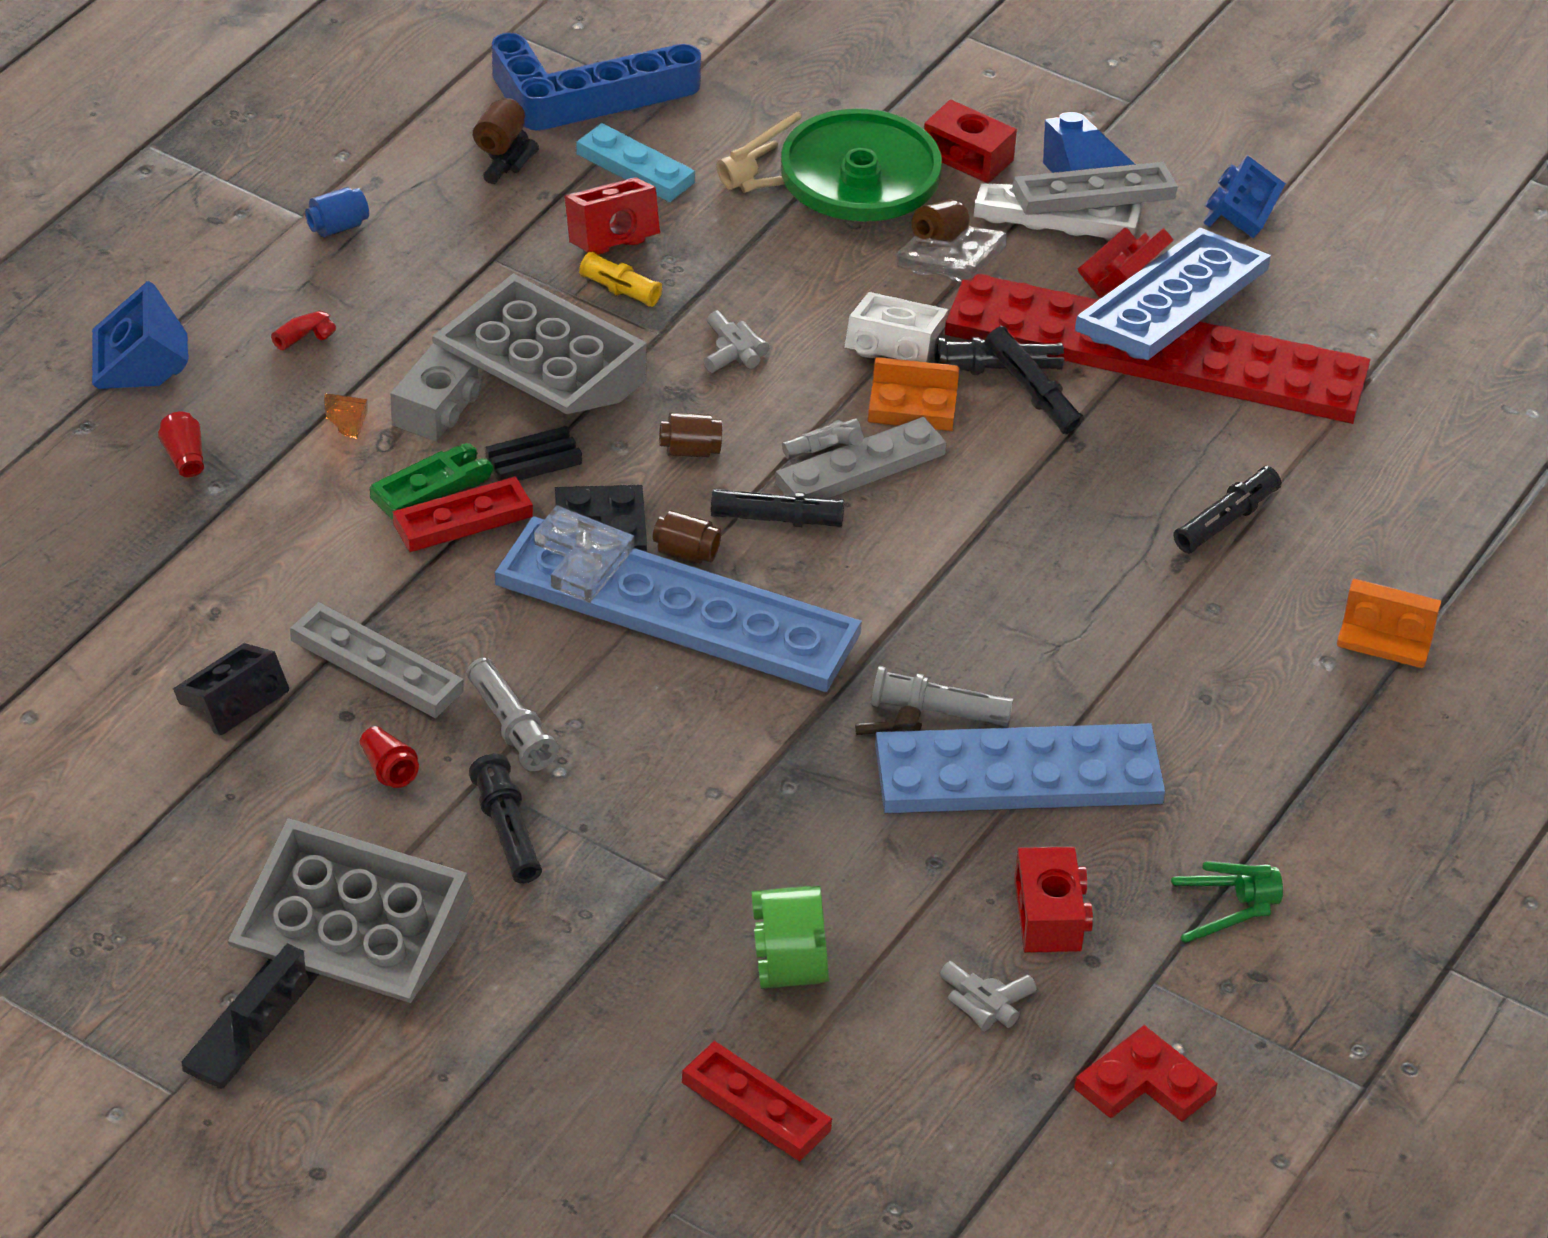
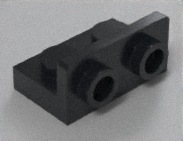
M243 643L174 687L173 690L180 705L204 711L213 733L223 735L289 691V686L275 651Z

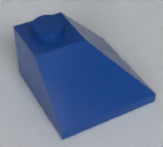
M1067 112L1061 114L1059 118L1045 119L1043 164L1052 173L1135 165L1129 157L1082 114Z
M150 281L144 283L92 329V385L98 389L160 386L172 375L179 374L185 368L189 359L188 334L156 286Z

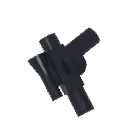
M522 130L504 154L492 155L488 153L492 162L483 173L485 181L490 184H496L503 173H508L510 169L512 172L518 173L526 161L539 151L538 143L528 139V134Z

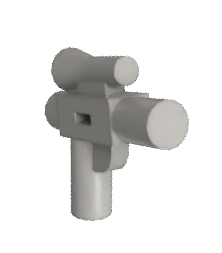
M714 311L708 316L707 323L718 334V339L716 340L717 351L704 359V365L709 372L714 373L734 360H737L739 364L744 363L747 368L752 369L759 364L760 357L769 351L770 344L758 337L744 321H740L737 325L734 322L729 323L720 311Z
M856 418L846 422L838 419L826 427L802 434L799 438L782 443V449L785 457L790 459L837 444L856 446L862 443L864 436L860 423Z
M952 961L947 962L940 971V977L958 990H953L949 994L948 1000L967 1013L983 1032L987 1031L997 1021L1007 1028L1012 1027L1017 1022L1020 1012L1010 1006V1004L1037 990L1036 984L1030 975H1025L1005 985L997 979L989 978L983 980L975 973L969 975Z

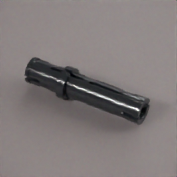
M1005 326L997 327L985 338L984 345L995 354L1009 370L1010 374L1032 397L1031 403L1038 410L1043 409L1062 434L1073 432L1083 422L1084 416L1062 393L1063 387L1056 380H1050L1032 357L1008 332Z
M1264 466L1244 482L1232 484L1227 489L1225 496L1204 509L1184 526L1174 531L1173 537L1176 545L1183 552L1190 554L1241 515L1248 516L1258 508L1259 502L1281 488L1282 482L1279 474L1272 467ZM1248 492L1250 493V495L1247 498H1245L1240 503L1236 504V501L1238 499L1243 497ZM1216 515H1220V517L1217 520L1212 522L1207 527L1205 526V524L1212 518H1214Z
M713 488L711 517L782 521L793 523V527L803 528V524L842 528L845 500L806 497V493L796 492V495L792 496Z

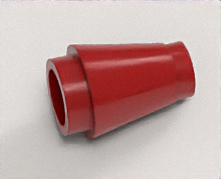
M184 411L174 412L165 416L160 422L159 440L182 477L189 478L199 475L204 470L200 423L190 413Z
M374 726L364 731L360 737V746L378 781L383 785L393 788H402L410 784L419 771L418 757L415 750L384 731L381 727Z

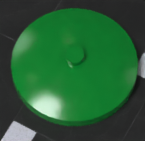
M840 109L816 115L802 122L790 132L781 151V175L790 193L807 207L824 215L843 220L881 221L906 215L929 201L936 192L941 178L942 157L934 139L914 122L880 110Z

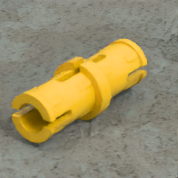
M588 252L580 264V276L607 286L609 292L617 296L621 293L649 307H653L661 296L662 283L633 272L632 266L623 262L617 265L597 256L593 252Z

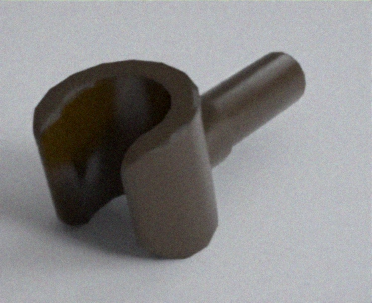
M904 706L899 710L896 720L855 724L856 735L876 734V732L920 731L922 723L918 722L921 712L916 707Z

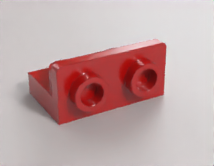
M1123 228L1085 261L1077 271L1101 299L1139 272L1174 239L1165 228H1162L1151 238L1145 232L1137 239L1129 229Z

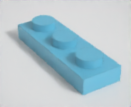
M603 123L576 142L577 155L625 180L637 177L655 186L657 196L668 202L674 200L695 183V170Z

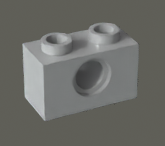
M433 343L390 393L392 425L437 442L448 428L455 426L460 413L469 402L473 403L479 396L482 381L478 378V367Z

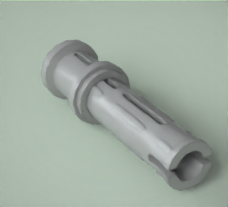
M484 657L472 662L467 669V677L476 686L482 698L499 719L502 725L501 736L508 745L515 746L519 752L518 758L521 765L528 771H539L549 766L558 755L559 745L552 736L543 732L538 715L532 710L524 709L491 659L488 658L486 660Z
M879 666L875 678L871 706L878 707L881 703L899 707L913 706L918 708L921 713L922 710L935 711L1008 727L1013 698L943 686L928 682V678L924 677L923 674L917 673L915 677L887 672L886 667Z

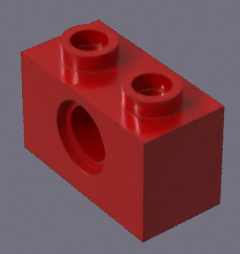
M950 99L924 122V130L938 145L943 164L987 184L1014 161L1017 129Z
M637 177L565 196L569 242L583 249L586 253L604 254L610 251L612 246L619 244L636 245L643 243L645 237L660 234L656 187ZM616 213L614 221L610 224L612 216Z
M1075 847L1018 848L1014 883L1024 953L1082 951L1084 932L1092 931L1093 911L1091 902H1083L1082 895L1087 893V871L1085 866H1078Z

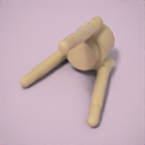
M795 112L745 146L731 151L730 156L718 160L717 172L722 184L728 190L740 187L743 193L756 188L785 185L782 176L754 180L753 177L758 174V165L755 159L777 148V141L763 144L802 117L801 113Z

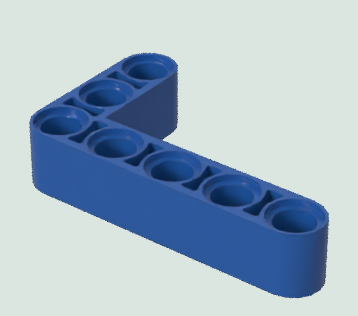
M502 33L497 35L492 41V76L504 97L515 100L524 109V127L530 130H545L693 95L700 89L701 52L697 47L690 44H676L547 74L523 36L516 33Z

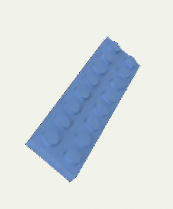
M535 516L531 518L495 571V585L823 692L829 690L861 634V620Z

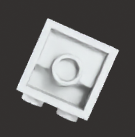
M868 292L849 316L845 348L854 349L858 355L867 358L886 356L899 360L928 362L934 354L936 338L945 327L949 309Z

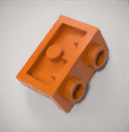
M876 358L868 422L899 426L925 417L935 430L953 431L959 367L938 363Z
M1353 578L1337 646L1423 668L1425 667L1434 638L1441 600Z

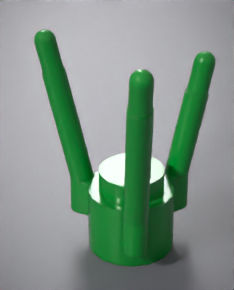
M1206 861L1202 865L1206 871L1235 875L1175 876L1171 879V883L1174 886H1235L1238 901L1240 903H1247L1250 906L1247 909L1182 934L1181 941L1184 943L1205 937L1254 917L1270 916V905L1280 904L1283 897L1281 874L1276 866L1271 867L1270 864L1253 866Z

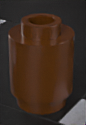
M509 98L493 102L473 128V138L478 147L492 155L504 154L524 128L525 112L522 106Z
M945 199L922 206L915 211L912 217V230L917 240L923 245L934 246L963 235L969 225V213L962 203L955 200Z
M670 412L668 421H660L659 446L667 447V455L709 458L710 453L720 454L722 446V419H712L711 414Z
M670 510L665 517L660 516L653 531V542L658 543L659 553L698 564L702 563V561L711 563L717 555L722 531L720 528L713 527L711 521Z

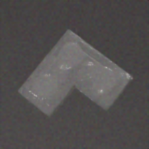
M969 226L952 242L935 239L923 240L918 236H914L897 252V267L913 270L914 273L919 275L938 274L949 276L950 279L962 282L963 279L972 280L1006 248V232Z
M558 505L534 532L535 545L565 557L551 574V588L591 603L634 550V535Z

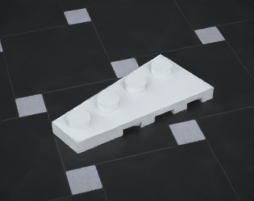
M982 183L975 201L974 217L984 218L992 223L1010 222L1022 224L1035 230L1044 228L1060 230L1072 236L1091 235L1104 237L1108 241L1123 228L1129 229L1135 237L1143 203L1025 215L1012 191L1013 185Z

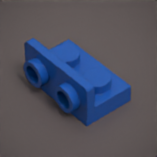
M1247 155L1237 167L1230 164L1219 178L1217 183L1220 186L1213 192L1205 204L1210 210L1203 223L1210 228L1222 215L1235 227L1241 229L1254 239L1264 227L1286 183Z

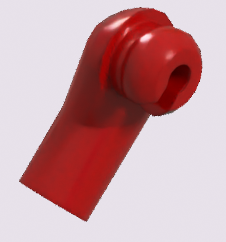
M319 310L291 319L271 334V339L278 349L285 350L312 331L317 339L325 340L336 331V325L329 319L331 315Z

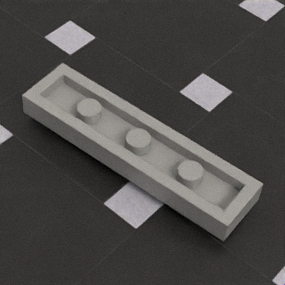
M1164 162L1014 177L1012 191L1025 215L1171 200L1176 198L1178 185Z
M921 417L864 438L859 445H845L777 470L775 484L784 495L795 496L796 492L806 493V497L828 499L943 456L946 451V441L925 417Z
M320 602L290 627L292 642L435 719L464 692L463 678Z

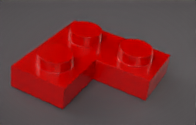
M1143 1025L1076 1076L1074 1089L1110 1119L1142 1094L1146 1093L1183 1122L1216 1096L1218 1083L1147 1026Z

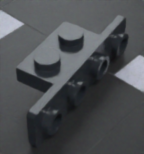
M287 943L274 959L269 958L181 1062L182 1071L218 1089L224 1088L319 976L317 973L305 970L304 950Z

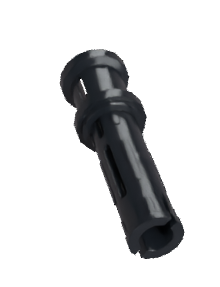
M944 337L936 338L934 363L956 365L959 367V371H970L972 375L983 373L985 368H1006L995 354L984 345V340L979 337H972L971 341L948 342ZM1063 343L1020 344L1041 369H1063L1064 357L1046 356L1063 354Z
M496 753L487 754L476 759L469 768L470 780L474 785L478 786L481 793L479 799L481 810L493 819L500 843L511 868L513 880L523 884L532 882L541 875L542 868L537 860L528 830L519 810L522 801L521 792L516 785L512 784L509 776L511 765L507 757ZM489 768H492L493 773H494L493 776H490V775H489V773H488V769H489ZM506 817L510 818L509 823L506 822ZM510 831L515 832L519 846H515Z

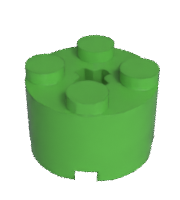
M800 886L752 891L754 920L763 919V922L755 923L757 958L767 957V959L758 960L761 989L829 982L821 886Z

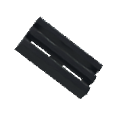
M567 426L485 447L486 459L493 464V472L498 481L516 477L519 481L582 464V452L580 448H576V441L573 437H570V431Z

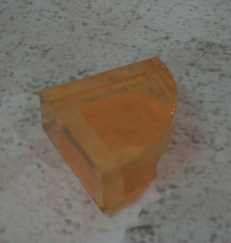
M325 393L324 408L326 418L338 427V431L341 434L358 438L368 411L367 399Z

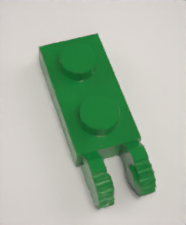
M470 443L461 444V446H456L445 452L440 451L371 484L369 487L370 499L393 520V511L455 494L467 488V486L471 488L479 486L480 483H484V481L491 477L494 469L492 467L493 464L482 457L476 460L478 458L477 449Z

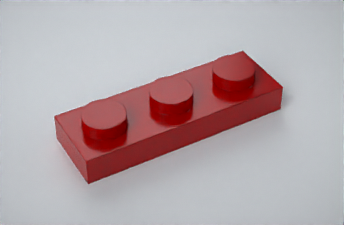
M512 477L393 511V525L410 553L533 517V504L518 479Z
M715 1040L682 1070V1083L799 1162L831 1132L832 1118Z

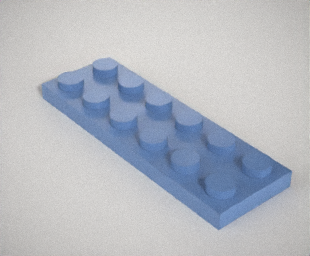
M1199 228L1080 313L1076 319L1075 331L1089 336L1094 342L1109 344L1126 351L1133 358L1149 360L1266 272L1269 268L1271 255Z
M1151 723L876 732L875 748L884 813L1163 804L1165 789Z

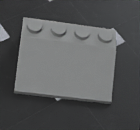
M514 273L432 336V343L565 414L620 403L645 382L647 342Z
M287 818L228 943L229 946L270 959H274L283 947L289 943L304 950L305 970L411 1003L455 942L473 903V896L466 872Z

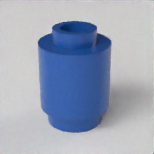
M345 187L311 198L309 208L305 210V216L309 228L313 232L317 231L324 238L360 226L363 220L369 218V207L365 195L359 188L351 190L349 187Z

